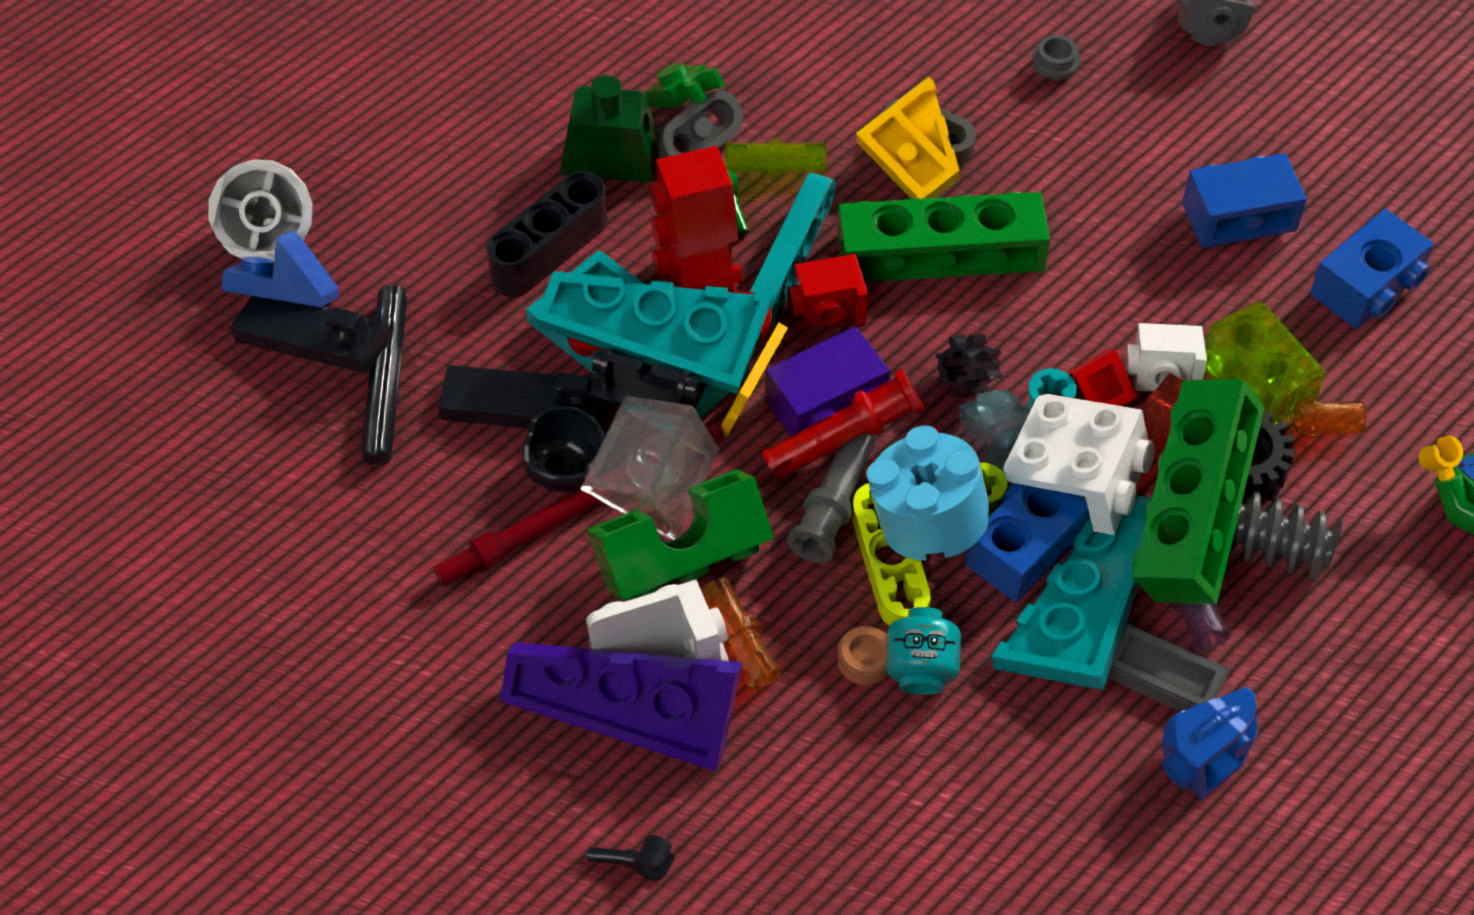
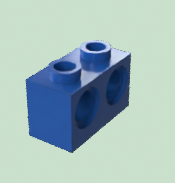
M1013 483L1003 496L1001 506L991 516L988 515L989 522L983 536L967 550L965 565L1017 604L1074 546L1073 540L1089 520L1090 515L1086 500L1075 494ZM1034 513H1044L1049 517L1037 516ZM998 547H1009L1014 549L1015 551L1007 552L999 549Z

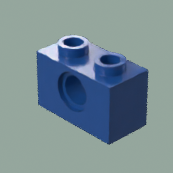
M1385 208L1319 263L1309 294L1358 330L1373 316L1380 319L1386 315L1395 304L1398 295L1405 289H1408L1410 292L1414 291L1425 280L1430 271V266L1426 263L1434 243Z

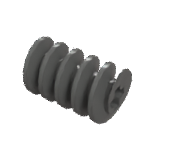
M1254 491L1244 504H1241L1229 555L1238 544H1242L1244 562L1250 563L1257 553L1263 550L1265 551L1266 568L1271 570L1282 556L1286 557L1288 575L1294 576L1302 564L1306 563L1309 567V580L1316 582L1325 569L1328 570L1342 531L1344 517H1340L1329 530L1327 529L1325 512L1319 510L1309 523H1305L1304 507L1297 504L1287 517H1284L1281 499L1274 498L1264 511L1261 510L1260 493Z

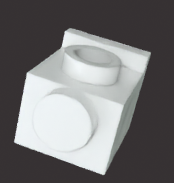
M1138 323L1135 344H1127L1124 355V368L1128 376H1133L1134 390L1180 393L1183 381L1203 380L1207 358L1202 326Z

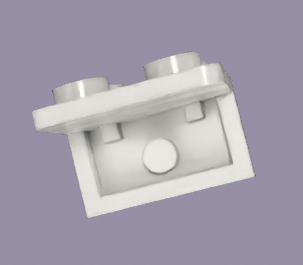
M1043 394L1035 400L1003 469L1006 479L1011 483L1085 496L1093 531L1115 535L1123 515H1129L1134 507L1136 485L1141 474L1148 473L1152 466L1154 443L1148 440L1141 409Z
M697 580L680 585H667L654 593L625 602L606 604L599 610L590 613L586 618L591 649L729 661L722 643L728 640L724 620L717 607L708 609Z

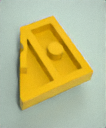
M930 77L922 81L856 133V141L860 147L910 198H937L960 179V170L954 149L950 145L945 118L941 114L937 100L936 87Z

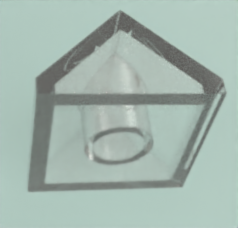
M626 396L580 489L624 514L635 509L642 511L653 518L659 534L670 540H675L679 538L693 508L687 489L705 482L719 448L693 406Z

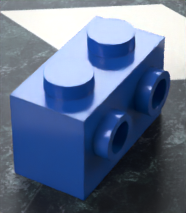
M1286 153L1266 157L1256 156L1248 160L1222 165H1206L1199 169L1190 170L1182 204L1202 249L1295 232L1298 230L1307 197Z

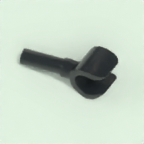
M648 835L639 852L630 849L619 850L589 846L587 861L624 865L625 867L633 868L645 879L658 881L667 874L675 855L670 852L672 845L669 841L656 835Z

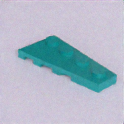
M1136 495L1131 513L1123 515L1115 535L1093 531L1091 519L1089 518L1073 540L1074 549L1062 565L1057 563L1046 578L1047 587L1034 605L1028 603L1016 620L1017 629L1007 643L1001 641L991 655L994 669L1094 689H1104L1139 584L1132 578V559L1136 549L1140 547L1146 524L1145 509L1151 497Z

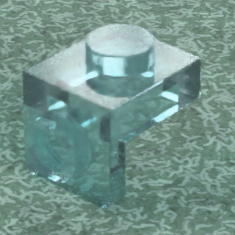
M1008 390L987 391L980 394L977 400L959 405L962 425L984 444L986 463L995 465L1004 473V465L1031 410Z

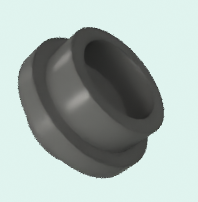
M1047 36L1041 40L1033 51L1032 66L1038 74L1052 80L1067 79L1073 76L1079 69L1080 54L1077 46L1066 36Z

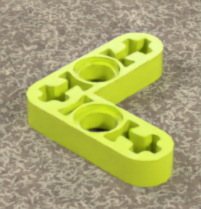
M980 463L986 491H991L988 496V515L991 516L1001 506L1002 498L1007 492V479L1003 471L995 465ZM868 483L861 486L854 495L852 522L879 613L883 621L890 626L895 620L908 617L909 609H904L901 602H896L897 582L904 580V593L909 602H914L913 608L930 606V589L921 560H913L906 557L901 563L888 565L882 563L876 557L875 553L879 548L889 545L885 541L882 530H877L878 521L874 510L868 509V505L873 503Z

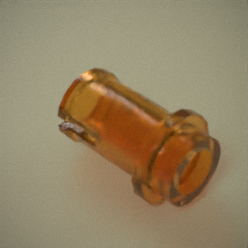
M1307 396L1305 401H1298L1295 404L1293 412L1295 431L1297 433H1304L1307 438H1316L1319 433L1362 434L1367 421L1366 407L1361 400L1353 402H1321L1316 396Z

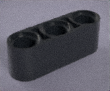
M587 171L574 172L566 176L488 240L486 249L492 287L497 293L508 297L524 295L604 230L607 224L604 181L598 175Z

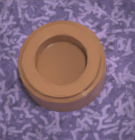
M871 626L856 627L845 633L838 646L837 662L841 673L848 680L860 685H873L887 678L888 674L885 668L887 634Z

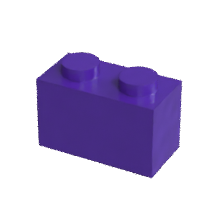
M855 326L765 369L764 400L789 435L793 436L851 405V398L859 390L867 393L888 382L890 370Z

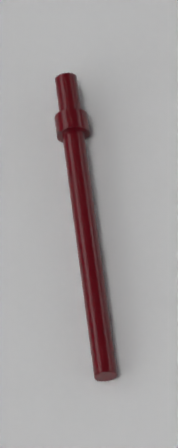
M713 419L496 534L488 531L469 541V548L433 566L438 581L442 586H445L479 567L485 571L504 561L505 553L723 439L724 433L720 424Z

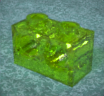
M1261 300L1210 325L1205 342L1206 367L1213 376L1221 378V380L1244 379L1265 406L1264 412L1267 409L1274 413L1273 425L1316 403L1326 372Z

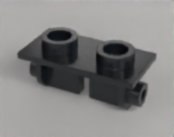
M609 348L607 352L598 350L594 356L592 370L598 373L588 392V396L689 426L707 384L702 383L700 379L694 378L692 371L685 370L682 373L654 364L649 365L640 360L619 355L616 349Z

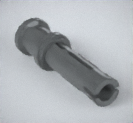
M867 432L838 448L821 486L807 494L803 505L805 514L800 524L794 526L787 536V544L796 555L814 563H826L832 559L836 549L834 539L840 527L848 524L852 515L849 500L881 435L870 436Z

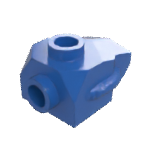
M1244 687L1220 698L1195 705L1188 710H1182L1170 719L1164 728V737L1161 740L1163 756L1165 757L1161 764L1167 775L1177 786L1182 789L1188 787L1202 800L1244 766L1249 751L1258 736L1257 717L1255 716V693L1248 687Z

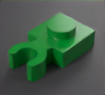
M678 62L660 71L657 74L659 81L645 90L644 93L647 95L652 108L679 107L687 100H691L694 104L703 102L707 99L704 93L712 89H720L725 84L716 67L706 68L705 65L684 66L682 62Z

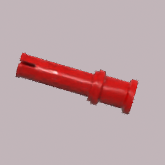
M898 369L895 371V378L867 393L863 390L854 393V397L851 398V405L773 447L762 450L770 470L774 469L773 475L775 478L781 481L785 476L867 432L870 436H879L884 433V426L912 411L916 414L924 412L925 408L904 369Z

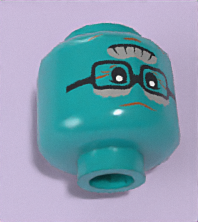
M930 607L911 608L908 610V617L895 620L888 627L885 668L889 677L899 682V689L901 691L919 695L943 693L945 685L952 683L959 676L961 632L956 624L942 619L941 610Z

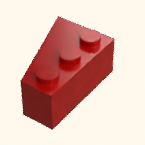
M718 146L656 159L657 181L650 183L649 189L654 210L658 214L651 217L653 237L657 247H659L652 249V260L658 279L666 278L668 282L674 283L673 287L705 290V286L728 288V292H737L734 284L743 282L742 268L739 264L731 266L732 242L739 241L734 189Z

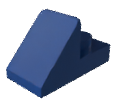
M290 231L277 237L274 261L263 257H244L241 263L223 270L222 291L322 307L338 298L339 287L295 231Z

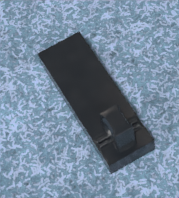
M256 296L250 297L229 328L236 342L368 374L392 336L386 321L363 317L358 311L352 312L336 306L333 309L323 306L317 307Z
M447 365L438 410L440 420L529 428L530 421L536 414L556 406L579 408L594 416L600 424L603 401L588 396V392L594 382V379H591L589 375L564 374V372H559L558 375Z

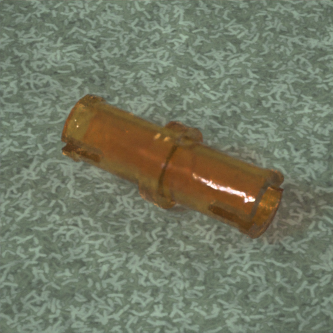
M719 578L718 584L721 587L720 589H718L715 581H711L701 589L708 609L717 607L722 615L728 640L722 642L725 651L730 652L736 662H743L741 672L747 681L749 689L759 690L761 687L758 682L759 679L764 688L769 686L780 677L782 670L774 661L759 635L762 627L754 616H748L727 578Z

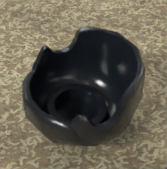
M556 406L540 412L531 419L529 430L522 446V465L525 466V473L534 483L552 492H576L592 482L599 474L605 452V433L594 416L579 408Z

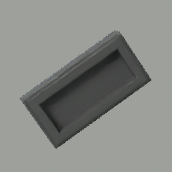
M1126 623L1107 679L1178 711H1182L1205 701L1218 698L1230 669Z

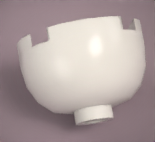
M252 159L233 166L217 180L209 197L208 220L216 237L230 254L241 259L244 257H263L274 261L275 245L278 236L295 231L304 241L312 224L313 203L306 184L292 169L273 160Z

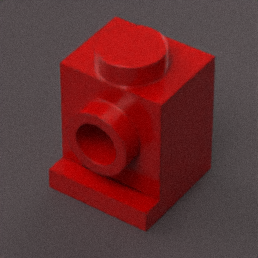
M856 254L795 264L794 286L787 287V301L791 316H800L803 328L817 325L831 326L851 319L854 320L856 327L866 325L868 291Z

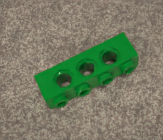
M1009 192L994 195H959L945 198H909L895 201H859L856 203L839 204L837 224L839 256L856 254L864 282L1045 271L1051 239L1041 192Z
M1244 379L1185 380L1182 382L1178 401L1172 406L1170 414L1171 428L1165 450L1160 453L1158 459L1159 474L1153 497L1148 501L1145 509L1146 524L1142 540L1132 559V578L1155 602L1217 605L1265 406Z

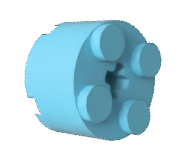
M931 426L915 427L907 433L906 438L897 441L885 449L876 461L868 467L866 474L881 530L887 544L898 554L913 560H927L925 554L944 552L945 558L956 556L972 547L985 533L989 522V501L983 474L976 452L962 439L949 434L938 433Z

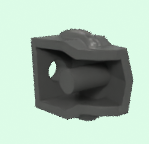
M1178 0L1180 5L1177 15L1181 29L1189 32L1193 40L1206 46H1217L1218 43L1228 44L1238 41L1248 28L1256 7L1252 0Z

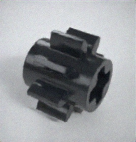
M970 334L968 338L965 335L948 337L950 348L946 349L943 353H936L935 356L939 360V376L937 381L945 382L947 385L952 386V397L954 398L968 397L970 394L973 397L989 395L987 384L1003 376L999 371L1000 361L998 357L1001 354V350H993L991 347L986 346L985 334Z

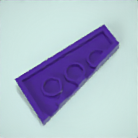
M516 642L507 653L500 701L716 771L723 758L743 662Z

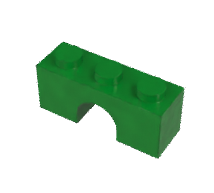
M735 469L688 488L694 510L693 520L686 533L675 540L662 541L656 530L653 518L638 509L587 528L586 530L607 590L622 601L625 599L632 600L654 593L659 589V585L676 578L679 581L699 578L710 571L709 565L728 558L730 561H736L756 554L760 550L759 545L774 539L755 477Z

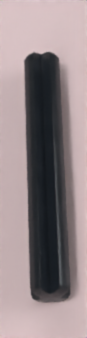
M383 285L378 290L375 319L386 321L392 336L369 371L361 444L362 459L369 465H386L392 456L407 308L406 290L400 285Z

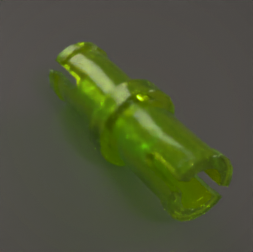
M770 138L769 143L726 142L725 166L727 171L734 173H769L771 178L781 177L782 172H819L820 174H825L827 164L825 141H819V143H782L781 138Z

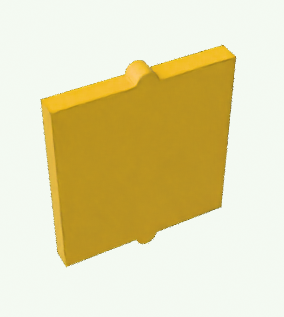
M780 323L776 326L721 425L724 437L727 438L788 327Z

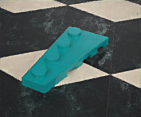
M553 271L535 316V326L605 350L609 348L616 349L619 355L637 359L649 365L654 364L682 373L685 370L692 371L693 377L700 379L702 383L738 395L771 306L774 292L754 291L753 295L728 292V288L705 286V290L673 287L674 283L652 281V285L624 282L623 278Z

